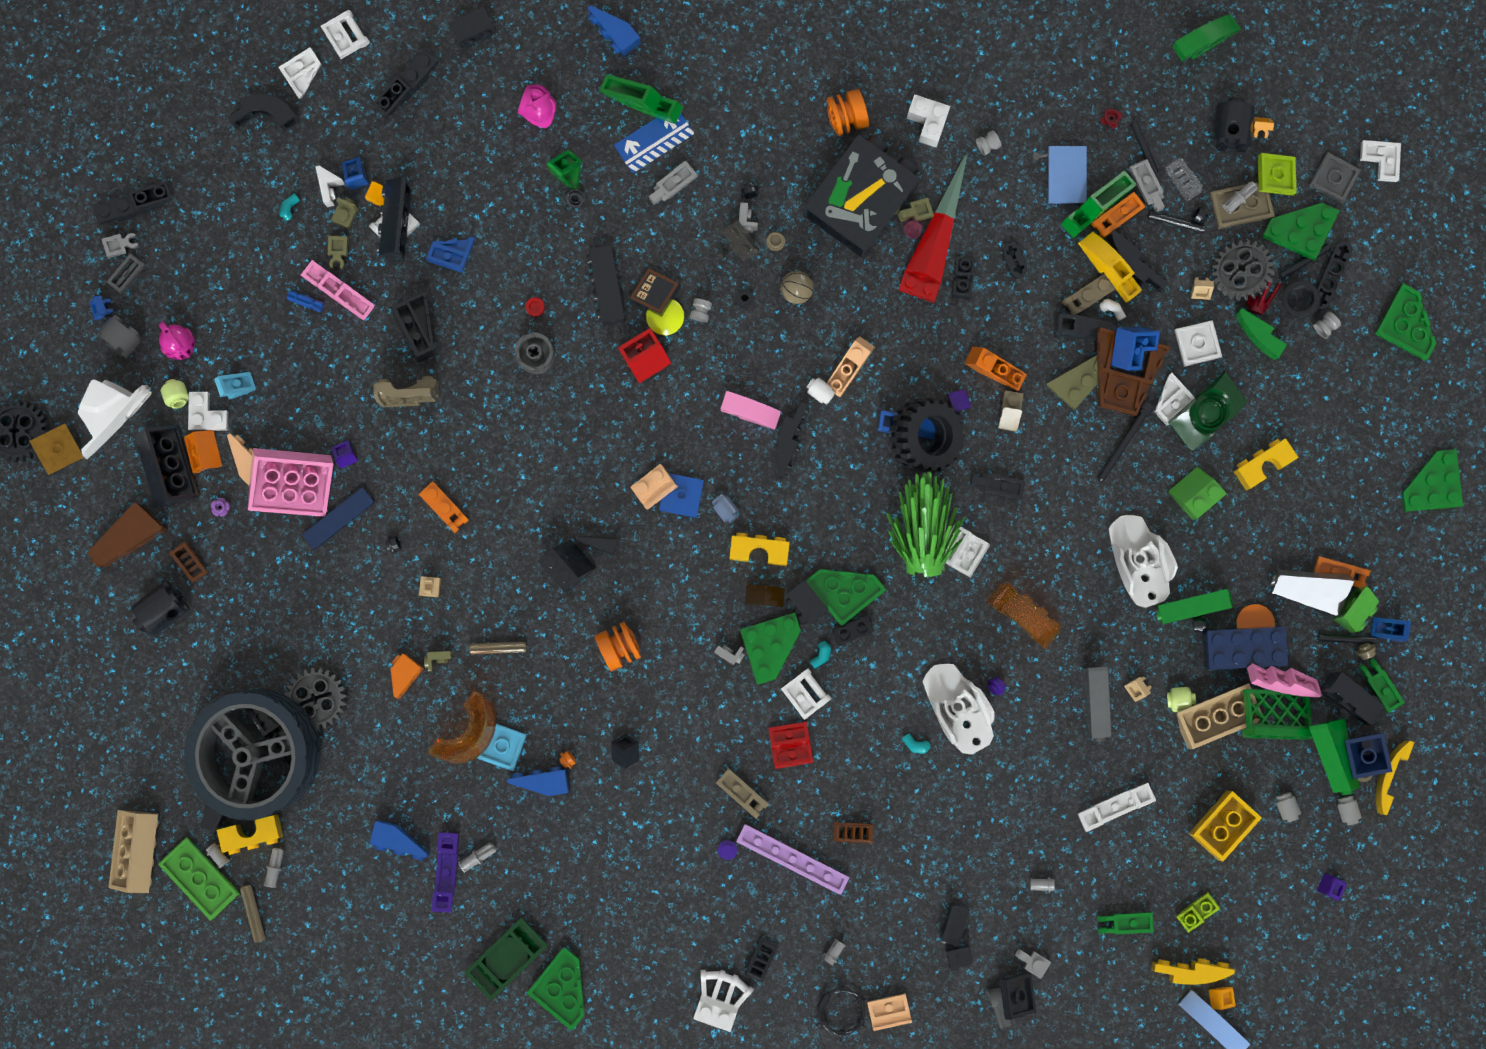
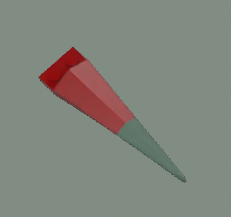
M964 156L904 272L898 289L900 292L932 303L936 299L945 267L967 159L966 156Z

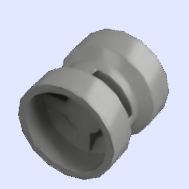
M994 130L988 132L985 138L981 136L976 139L978 149L983 156L989 154L992 149L1001 147V141Z
M695 298L693 301L694 310L691 311L689 318L699 322H708L709 316L707 313L711 310L712 303Z
M1327 312L1323 316L1322 321L1318 320L1313 327L1321 337L1328 338L1332 330H1336L1341 326V322L1333 313Z

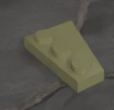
M1097 355L1046 384L1050 390L1073 410L1078 407L1098 384Z

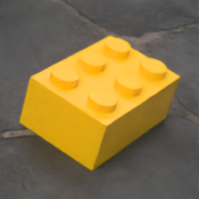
M1227 790L1189 834L1217 860L1223 862L1262 817L1233 791Z

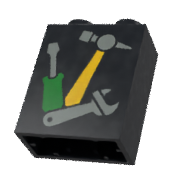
M858 134L806 203L803 216L864 260L897 217L899 211L903 209L915 193L920 178L916 176L919 169L911 161L901 157L896 162L885 154L888 147L879 138L870 135L866 140Z

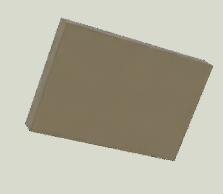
M1255 182L1258 189L1246 199L1244 204L1242 203L1229 214L1224 210L1222 204L1229 200L1235 191H1240L1245 185L1210 192L1217 228L1223 229L1274 218L1275 215L1269 193L1259 192V182Z

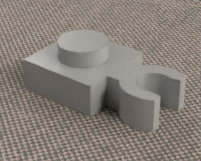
M130 233L124 239H122L120 234L103 238L102 242L107 258L126 254L125 248H138V243H129L130 239L136 238L135 234Z

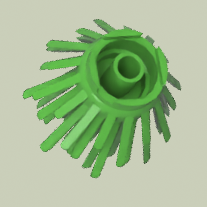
M929 471L927 474L923 473L920 483L919 476L916 473L915 485H911V480L908 479L909 489L908 485L905 484L907 505L902 493L899 491L900 508L905 524L907 541L898 519L895 517L894 523L890 514L886 513L896 535L895 537L892 531H888L893 539L890 542L906 563V572L914 576L915 572L924 573V577L942 574L946 561L963 541L961 539L954 544L961 532L959 528L965 519L963 517L956 522L948 539L958 508H954L946 530L953 493L949 494V485H947L941 513L944 478L941 480L940 491L938 492L937 476L934 477L932 488V473Z

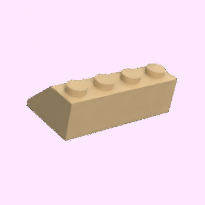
M1249 683L1177 712L1180 732L1188 749H1195L1246 728L1243 690L1251 689ZM1250 694L1251 702L1255 705L1257 700L1253 694ZM1254 713L1252 716L1253 724H1256L1260 719Z
M118 810L109 888L126 893H149V887L152 883L151 869L154 865L153 852L156 846L155 835L158 827V814Z

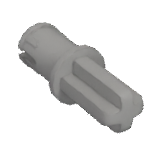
M1252 181L1240 191H1235L1234 195L1222 204L1224 210L1231 214L1258 189L1257 185Z
M488 843L477 851L473 850L472 854L458 862L463 872H467L478 863L482 864L484 859L496 852V848L492 843Z
M280 848L272 849L269 865L266 866L268 869L264 883L266 887L276 888L279 871H282L280 866L284 850Z

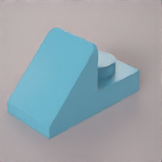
M250 372L218 376L214 379L220 397L228 396L229 399H233L256 390Z

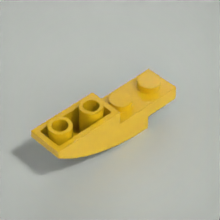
M1091 232L1078 243L1098 272L1105 273L1125 302L1130 301L1142 291L1132 277L1135 273L1131 267L1100 236Z
M1198 958V962L1192 961L1191 968H1189L1188 964L1177 963V966L1170 965V961L1158 959V962L1152 961L1151 970L1170 974L1169 981L1177 984H1206L1227 978L1235 973V970L1230 968L1228 963L1217 962V965L1210 964V960Z

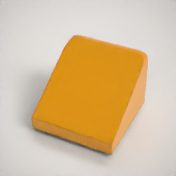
M372 181L365 199L380 207L384 205V198L382 197L383 186Z
M1233 987L1209 990L1212 1009L1223 1010L1236 1006Z

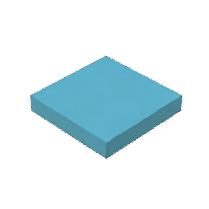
M490 722L477 759L514 771L527 734Z

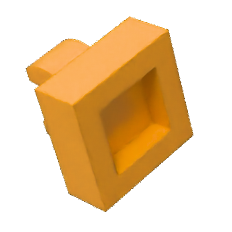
M1254 117V137H1257L1258 132L1263 130V137L1267 138L1269 135L1268 130L1273 131L1274 122L1272 119Z

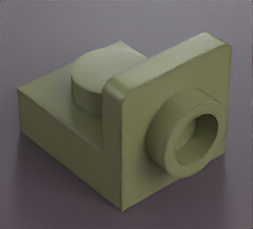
M346 197L344 200L338 198L337 202L339 204L331 221L350 230L359 209L355 205V201Z
M453 651L427 652V656L424 657L425 668H428V672L435 671L434 660H437V663H448V659H453Z

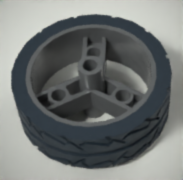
M265 689L246 690L216 699L215 702L206 706L195 718L193 726L191 725L186 737L184 755L186 756L184 757L185 771L193 790L200 800L212 810L233 819H261L289 808L309 790L312 785L311 782H314L319 770L320 742L315 725L311 721L312 719L297 702L277 691ZM241 708H252L262 711L274 718L281 725L286 735L259 742L233 713ZM231 729H233L235 732L234 737L231 734ZM217 735L234 752L232 759L236 769L231 787L221 776L216 764L215 743ZM242 739L247 746L243 747L239 740ZM278 743L281 744L282 751L279 750ZM291 755L290 771L281 788L270 798L254 799L263 762ZM252 764L251 771L247 772V766ZM244 778L247 781V786L243 783Z

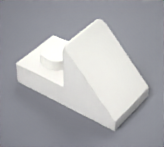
M316 166L323 203L327 207L335 206L334 199H336V194L332 187L341 186L345 183L341 178L321 166Z

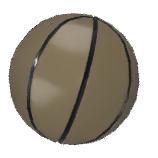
M802 271L787 273L780 284L782 296L786 301L793 304L805 303L812 296L814 290L811 277Z

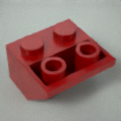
M651 328L618 347L620 354L639 384L671 364Z

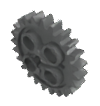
M1240 240L1238 246L1233 242L1231 249L1226 246V253L1219 252L1221 259L1215 258L1218 265L1212 266L1216 271L1212 273V276L1215 278L1213 281L1217 285V289L1222 291L1224 296L1228 294L1230 299L1236 296L1238 301H1240L1242 296L1246 301L1248 300V295L1255 298L1256 292L1262 295L1261 289H1268L1266 283L1273 282L1270 276L1275 275L1272 269L1276 268L1273 263V256H1270V251L1268 249L1265 250L1266 248L1263 244L1259 246L1257 241L1252 245L1250 240H1247L1246 244H1243L1242 240ZM1246 255H1250L1247 260H1242ZM1234 267L1232 271L1226 272L1228 268ZM1256 269H1261L1259 273L1253 274ZM1245 280L1242 285L1237 286L1239 281Z
M311 668V673L304 669V676L301 673H297L298 680L291 678L293 686L287 685L286 687L290 689V692L284 693V695L300 705L301 702L314 699L315 696H322L332 692V695L320 698L317 702H310L301 706L305 711L309 706L313 707L314 714L310 718L316 730H320L321 725L324 729H327L328 722L334 725V718L341 719L338 713H345L344 709L341 708L342 705L348 704L343 701V698L348 697V695L342 694L346 690V687H340L343 681H335L338 676L337 674L330 677V670H327L324 674L323 668H319L318 673L316 668ZM321 681L326 684L323 692L318 690V684ZM302 688H305L308 692L304 699L300 697V690ZM327 699L332 702V707L329 710L324 707V702Z

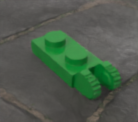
M1374 658L1369 659V664L1376 674L1372 676L1363 664L1358 666V668L1366 678V682L1375 696L1385 706V712L1390 713L1405 702L1386 672L1381 669Z
M1153 912L1097 916V921L1100 922L1113 921V928L1101 927L1098 929L1100 934L1114 933L1116 935L1154 932Z

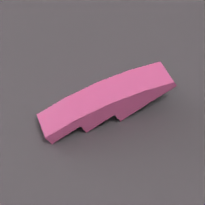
M311 260L301 274L303 278L363 321L375 306L313 260Z
M1251 664L1247 667L1251 683L1262 688L1297 696H1322L1316 679L1293 668L1284 672L1274 666L1263 669L1255 664Z

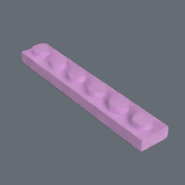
M746 824L736 841L840 895L850 878Z

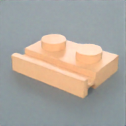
M659 464L633 484L631 489L640 502H642L645 509L648 510L678 486L674 483L663 465Z
M905 993L867 1002L873 1031L912 1023Z

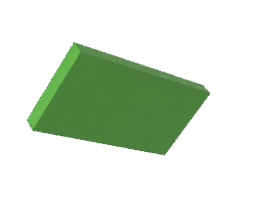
M186 837L158 864L210 921L240 894L236 887L189 837Z

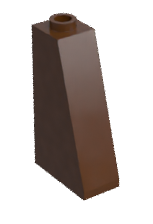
M134 502L87 554L91 556L90 561L96 566L108 567L165 533L168 529L140 503Z

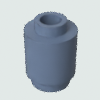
M721 494L713 500V508L723 522L728 521L731 523L738 518L739 510L729 496L726 497L725 494Z

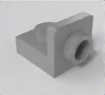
M740 203L739 229H742V232L753 233V231L758 230V223L747 222V220L751 221L752 209H748V203Z
M725 645L722 648L718 646L714 652L732 665L736 662L739 664L745 656L743 647L739 648L735 656L732 655L733 650Z

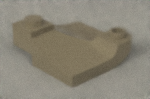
M424 376L422 380H417V384L396 389L389 380L381 379L373 384L374 398L382 407L420 406L421 402H437L439 382L433 379L432 376Z

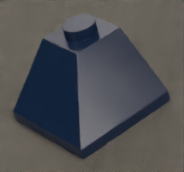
M1374 733L1344 740L1353 779L1393 772L1384 733Z

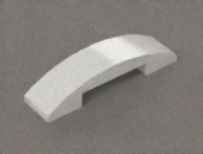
M1145 783L1104 800L1078 813L1085 832H1088L1114 818L1155 802L1156 799L1149 783Z

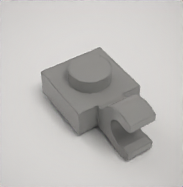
M1018 949L1015 954L1016 957L1026 962L1023 968L1040 979L1051 964L1049 960L1035 951L1028 955Z

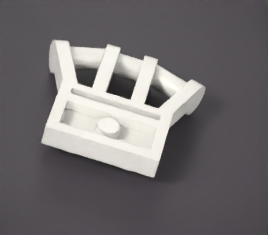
M701 970L702 995L693 1019L731 1032L738 1008L753 992L754 988L747 986L738 978V975L726 974L724 970L710 972ZM717 979L712 997L707 995L706 980ZM722 981L731 983L725 1001L716 999ZM737 986L743 994L733 1005L730 1004L734 988Z

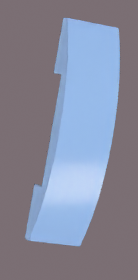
M1192 990L1178 1003L1181 1008L1226 1049H1247L1250 1045L1247 1040Z

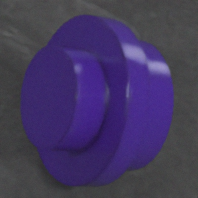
M995 677L988 681V689L991 693L1000 696L1004 693L1006 686L999 678Z
M725 840L720 843L718 854L724 860H731L737 854V846L734 842Z

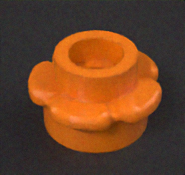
M569 751L560 753L562 757L559 760L563 767L572 769L573 765L577 763L574 756Z

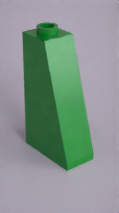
M1225 589L1158 605L1159 609L1156 610L1158 621L1166 624L1234 608L1230 589Z
M1345 718L1309 726L1333 793L1341 792V795L1353 794V790L1360 788L1358 778L1353 779L1344 742V740L1349 739Z

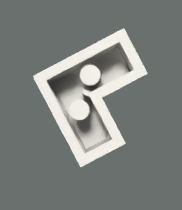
M914 94L907 119L924 124L919 142L937 148L950 106Z

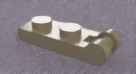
M1103 274L1063 300L1062 303L1070 310L1069 314L1078 315L1116 289L1107 276ZM1075 300L1079 302V307H1076L1073 303Z
M729 768L716 782L719 787L756 819L760 816L761 810L763 808L766 809L769 805ZM753 799L758 802L754 808L749 805Z

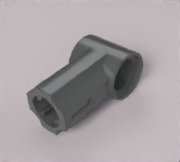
M1001 988L988 990V998L991 1007L994 1008L999 1028H1006L1016 1024L1015 1019L1005 1020Z

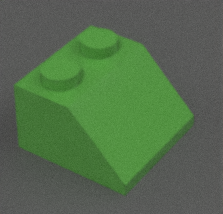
M1198 467L1168 491L1192 520L1198 519L1227 494L1212 477Z
M1367 586L1355 588L1345 601L1339 616L1335 615L1333 620L1350 633L1360 632L1365 627V620L1368 616L1371 617L1377 611L1378 607L1376 606L1379 600Z

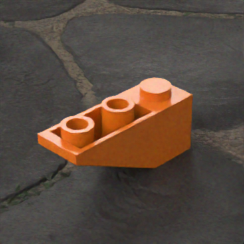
M972 347L964 363L978 373L1016 391L1020 390L1027 375L983 347Z

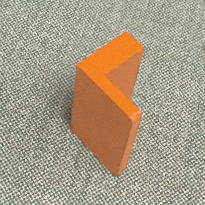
M213 430L196 431L184 437L193 474L200 473L209 468L222 466Z

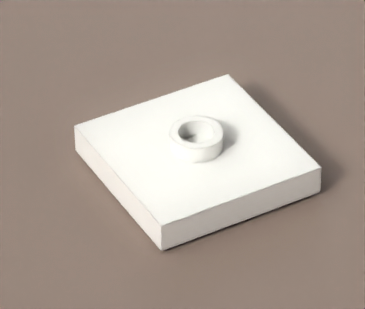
M1213 320L1174 330L1184 367L1222 357Z

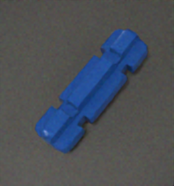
M292 290L288 292L287 299L289 301L296 302L309 309L313 308L317 312L323 310V302L315 301L313 298L298 294Z

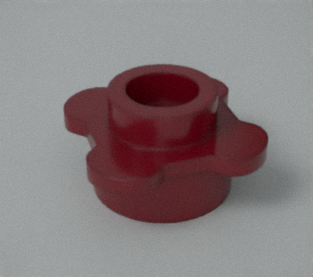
M1106 108L1104 111L1105 115L1100 119L1102 125L1110 126L1111 129H1116L1122 114L1115 109Z

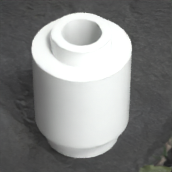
M819 377L816 380L813 378L806 387L809 389L807 392L809 395L826 405L836 393L832 390L831 386Z

